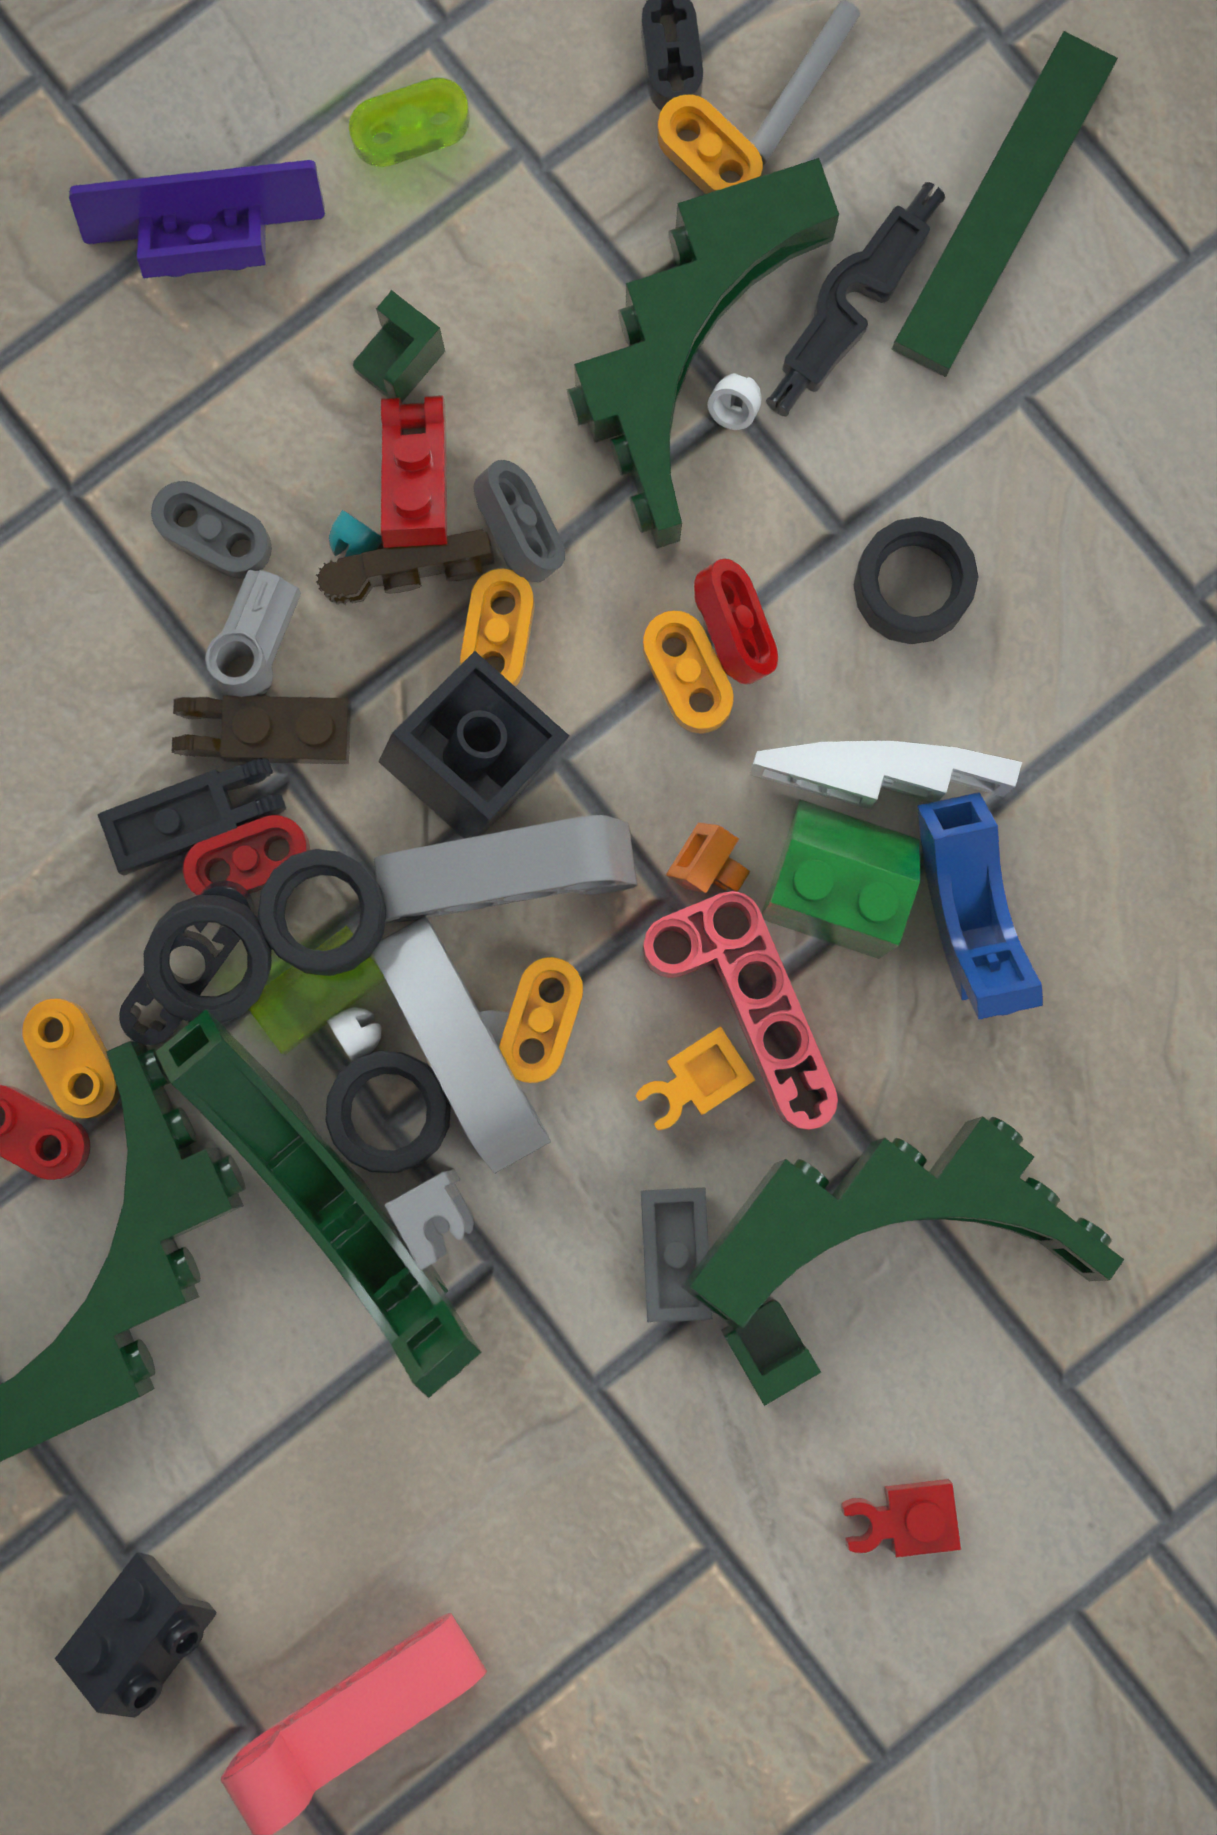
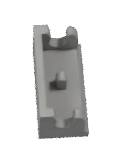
M455 1169L444 1171L385 1204L420 1271L448 1254L444 1237L441 1234L446 1233L450 1228L453 1236L461 1240L465 1233L470 1234L473 1231V1216L455 1184L460 1181Z

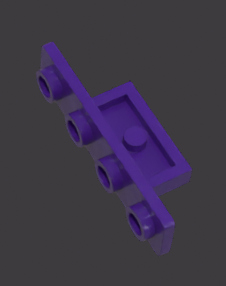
M313 160L74 185L69 189V201L83 242L86 244L138 239L137 261L143 279L164 276L180 277L191 273L218 270L236 271L247 267L266 265L265 225L322 219L325 216V205L317 166Z

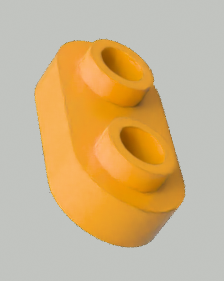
M680 95L664 105L658 118L657 138L662 152L705 194L761 177L763 164L757 148L706 99L697 95ZM683 130H691L698 137L693 141H683L677 135ZM726 171H733L739 174L741 179L735 183H727L721 179L720 175Z
M502 568L491 570L483 574L476 581L471 592L460 655V665L474 651L485 660L493 656L501 658L505 662V666L500 674L515 687L523 676L534 614L532 588L524 577H520L513 570ZM500 597H509L515 602V606L510 613L501 615L492 610L494 601Z
M667 611L659 614L648 624L644 633L643 653L646 662L676 722L684 729L693 733L715 731L727 721L731 713L734 700L731 684L702 625L695 617L682 611ZM670 638H677L685 644L686 650L680 656H669L662 648L663 643ZM697 693H704L711 698L713 706L706 712H697L691 708L689 704L690 698Z
M554 957L539 959L524 971L520 979L499 1045V1049L515 1079L525 1083L543 1082L552 1077L562 1064L583 998V983L578 971L563 959ZM550 979L558 980L564 986L562 998L554 1003H548L540 997L541 985ZM530 1039L538 1040L544 1046L543 1058L534 1064L524 1062L520 1055L521 1046Z
M47 999L36 1004L25 1017L22 1035L24 1043L55 1102L63 1112L76 1118H97L107 1114L117 1104L120 1093L106 1053L107 1049L90 1017L81 1006L63 999ZM57 1018L63 1025V1034L59 1040L50 1042L45 1035V1027L49 1021ZM83 1074L90 1076L93 1081V1090L86 1098H80L74 1088L77 1078Z

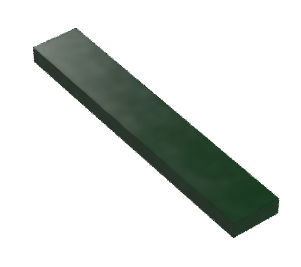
M1063 31L895 339L892 350L944 377L948 375L1118 60L1117 57Z

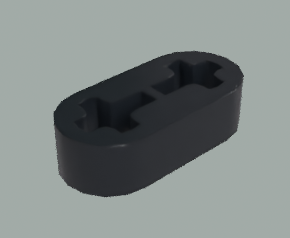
M647 0L642 9L641 22L647 85L651 101L659 110H662L667 102L677 96L689 94L701 97L703 63L696 11L690 0ZM672 15L674 24H677L676 41L666 42L665 30L663 25L660 24L661 16ZM669 63H678L680 78L684 81L682 90H672L670 82L667 81Z

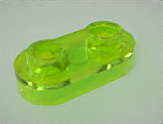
M430 78L367 99L355 108L349 120V133L353 148L364 162L376 167H387L451 146L460 141L468 130L470 124L468 100L458 84L445 78ZM438 113H444L450 117L443 124L430 122L431 117ZM381 132H387L392 135V138L383 144L372 141L374 136Z

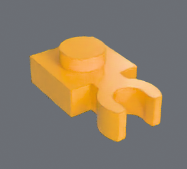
M720 1026L666 1061L676 1078L668 1083L663 1081L649 1082L638 1090L635 1097L641 1102L651 1094L659 1093L668 1099V1113L653 1123L657 1130H663L676 1123L681 1115L682 1106L690 1100L700 1115H703L754 1082L755 1078Z

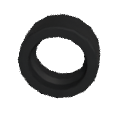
M913 517L896 520L875 534L864 549L858 562L853 586L857 608L871 628L889 640L906 644H917L934 641L956 626L974 600L979 577L975 555L960 533L942 521L924 517ZM918 546L930 549L943 558L950 569L952 578L950 596L940 609L930 615L912 617L900 614L887 604L880 593L878 577L881 565L891 553L902 547Z
M313 849L292 855L272 871L260 893L258 919L265 941L280 959L306 974L333 976L355 969L372 955V952L384 935L386 907L381 888L360 862L340 851ZM320 875L337 877L348 883L357 894L361 907L360 922L352 938L340 947L327 951L311 950L299 944L288 931L285 920L286 903L294 888L306 879Z
M197 895L176 903L158 920L144 949V977L153 998L171 1015L187 1022L194 1020L205 1009L219 1023L242 1016L259 1000L271 971L272 948L264 939L258 917L246 905L220 895ZM200 922L218 923L230 928L242 940L247 952V969L242 981L231 991L218 996H200L186 990L175 979L170 967V949L175 938L185 928Z
M377 1051L355 1059L337 1075L327 1095L325 1122L333 1144L350 1163L369 1172L399 1173L422 1165L440 1148L450 1127L451 1104L433 1069L427 1063L403 1052ZM383 1074L400 1075L412 1081L422 1092L427 1106L426 1122L420 1135L408 1146L397 1150H379L366 1144L356 1133L351 1119L352 1102L358 1089L369 1079Z

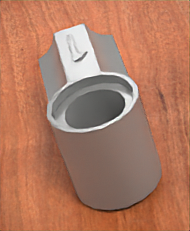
M248 570L223 632L215 637L207 648L205 657L207 669L227 696H263L272 684V664L301 596L298 587L285 581L280 576L263 570ZM246 656L254 659L252 668L245 675L236 678L226 676L227 667L236 658Z

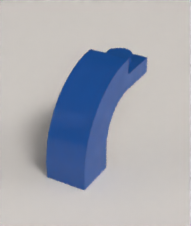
M980 792L917 805L922 854L929 893L943 950L961 1000H970L978 1020L993 1016L1009 1015L1017 1011L1043 1006L1042 984L1019 941L1006 900L1000 864L998 825Z

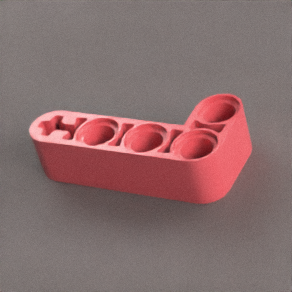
M735 891L724 892L664 916L654 922L646 932L643 944L644 959L649 968L661 977L676 978L714 963L777 1114L790 1127L802 1130L820 1128L828 1123L837 1108L838 1098L836 1089L760 909L754 900L744 893ZM733 907L743 912L748 922L747 933L741 938L734 940L725 939L720 936L713 924V917L717 911L722 908ZM675 931L685 936L690 946L688 957L678 964H668L661 961L655 954L653 947L654 941L659 935L664 932ZM757 965L769 972L772 977L773 986L772 991L766 998L752 999L743 994L738 984L739 972L743 968ZM780 1023L792 1028L798 1043L796 1051L791 1057L783 1060L777 1059L767 1052L764 1047L763 1037L768 1026ZM807 1059L811 1071H804L798 1073L803 1087L807 1091L817 1089L821 1095V1101L813 1105L814 1117L809 1119L805 1111H792L789 1101L798 1096L792 1077H789L779 1084L774 1071L793 1068Z
M447 1613L257 1736L233 1757L220 1781L252 1834L272 1835L289 1824L308 1806L316 1790L469 1690L486 1674L487 1670L452 1613Z

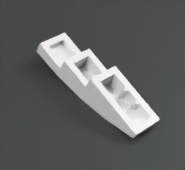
M899 741L818 742L757 751L750 775L870 809L878 799L881 787L931 802L939 801L946 794L949 782L1004 797L1016 786L1022 762L957 747Z

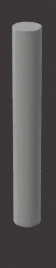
M846 0L839 2L751 140V143L761 155L763 165L767 163L859 18L860 12L851 2Z

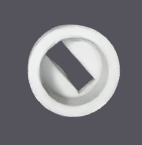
M735 373L724 377L717 383L708 399L710 415L718 424L732 430L747 428L752 424L760 409L762 400L760 388L750 377L745 378ZM736 396L743 400L742 408L733 405Z
M353 1007L343 1010L327 1020L352 1062L357 1058L370 1054L378 1046L381 1039V1025L378 1023L370 1024L374 1014L364 1008Z

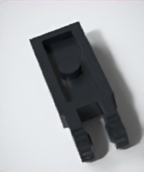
M260 758L222 772L214 769L97 814L118 873L123 876L186 853L198 842L260 818L283 813L286 810V805L282 795L264 796L234 809L227 792L228 790L257 784L273 774L269 759Z

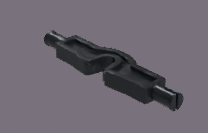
M925 182L907 209L898 205L894 207L863 251L846 257L828 274L818 295L813 320L784 359L782 370L786 375L771 396L766 399L767 405L773 411L781 402L777 414L785 417L788 416L789 411L806 388L816 392L834 367L865 334L868 321L847 301L846 295L851 292H858L879 303H885L890 300L908 265L927 240L930 227L926 223L940 203L945 200V194L941 188L938 187L931 196L935 184Z

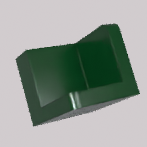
M391 290L376 308L381 329L354 360L353 367L359 376L387 398H400L402 403L444 354L445 347L440 327Z
M771 1300L762 1305L743 1329L733 1328L730 1325L721 1329L764 1406L821 1373L811 1353L801 1341L777 1300Z

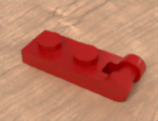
M425 396L424 403L402 404L400 398H382L381 536L383 547L447 544V443L444 396ZM425 428V434L404 435V429Z

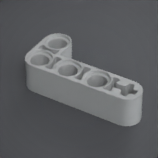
M604 815L569 818L388 853L374 858L376 881L381 888L386 907L385 923L414 921L425 915L427 918L570 892L593 895L618 892L638 886L629 823Z
M423 916L380 940L372 954L463 1129L489 1168L496 1174L551 1143L543 1124L517 1083L427 916Z

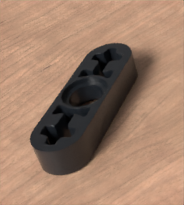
M228 880L216 881L205 887L199 894L220 895L231 898L246 905L254 913V903L251 895L243 886L236 882ZM200 922L194 926L201 933L208 923ZM223 925L219 927L211 940L215 943L223 944L224 946L221 950H217L204 935L189 931L187 928L175 938L170 953L178 947L190 946L197 949L205 960V970L196 978L184 979L173 972L175 979L186 990L201 995L240 941V938L230 928ZM144 973L122 1003L119 1021L122 1030L131 1040L143 1045H155L167 1040L181 1023L182 1019L171 1015L162 1008L160 1016L166 1021L165 1024L154 1020L147 1027L138 1021L142 1011L134 1004L138 1002L143 1006H147L154 999L145 980Z

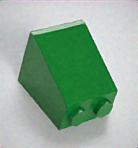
M799 799L761 912L764 921L880 959L900 945L920 884L919 839Z

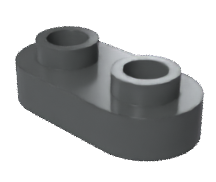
M497 460L475 479L473 489L477 506L503 554L507 567L520 577H524L527 581L542 582L559 569L565 561V548L562 539L528 474L518 465L507 460Z
M188 481L173 482L162 488L155 496L151 508L152 521L157 531L169 544L232 578L243 579L246 577L248 570H263L267 565L272 552L271 539L263 524L252 514L207 489ZM189 510L197 512V519L193 525L189 527L178 526V519L182 513ZM239 540L250 541L251 548L246 555L242 557L231 555V548L234 543Z

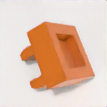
M698 822L666 873V876L683 888L706 893L711 884H714L724 891L728 888L731 891L738 892L750 871L729 857L739 841L738 837L720 825Z

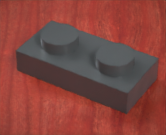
M706 1188L641 1190L647 1322L712 1319V1311L682 1288L683 1284L709 1251Z

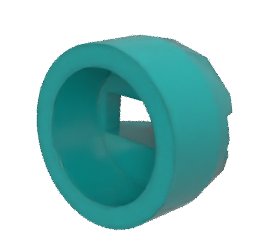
M343 509L333 523L329 534V545L335 556L340 555L347 547L345 557L374 551L382 543L381 535Z

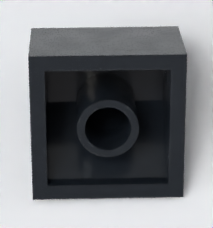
M474 651L392 732L378 762L465 839L484 835L515 802L570 735Z

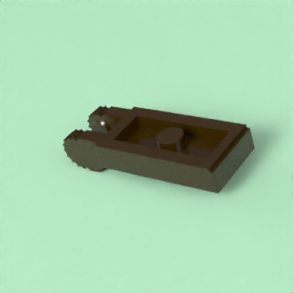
M483 529L449 535L445 545L390 547L338 558L337 562L330 560V563H324V566L319 568L320 572L316 574L318 577L316 583L320 586L319 590L321 592L324 591L326 597H330L329 600L331 602L335 601L337 605L340 603L346 605L348 601L352 604L364 602L373 587L384 586L385 593L394 594L418 589L422 586L420 578L444 573L446 581L449 582L472 579L483 574L482 566L495 564L487 531L484 532Z
M223 695V700L209 697H181L174 699L173 714H176V716H181L185 719H222L221 739L192 734L175 736L174 738L172 737L171 750L174 754L194 757H220L225 762H251L260 758L269 759L270 763L349 764L351 701L349 698L239 697Z

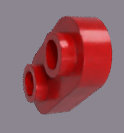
M719 559L696 575L694 581L695 602L703 615L716 650V655L724 672L739 683L753 684L775 671L778 665L777 646L750 577L736 562L730 559Z
M280 815L266 816L196 843L184 859V880L188 888L195 895H199L205 887L213 883L209 874L211 867L217 862L225 861L230 868V873L226 880L240 884L251 894L262 890L272 871L289 857L309 851L310 843L306 833L293 820ZM279 839L286 840L289 844L288 855L280 861L271 860L268 854L270 845Z
M0 1085V1107L5 1112V1121L0 1127V1157L46 1180L65 1179L78 1173L86 1164L90 1154V1139L85 1128L75 1119L13 1086ZM51 1135L57 1137L61 1143V1152L53 1160L47 1158L43 1152V1143Z

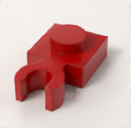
M949 1479L884 1486L886 1506L876 1507L873 1503L863 1498H851L841 1503L844 1516L864 1515L869 1518V1528L866 1533L861 1536L845 1538L846 1546L851 1552H870L881 1543L882 1539L890 1538L895 1557L961 1550L953 1483Z

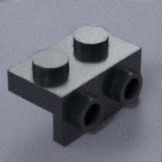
M136 1552L55 1657V1660L97 1713L135 1718L158 1699L162 1691V1685L180 1661L197 1648L203 1638L204 1630L216 1616V1611L208 1602L188 1598L152 1555Z

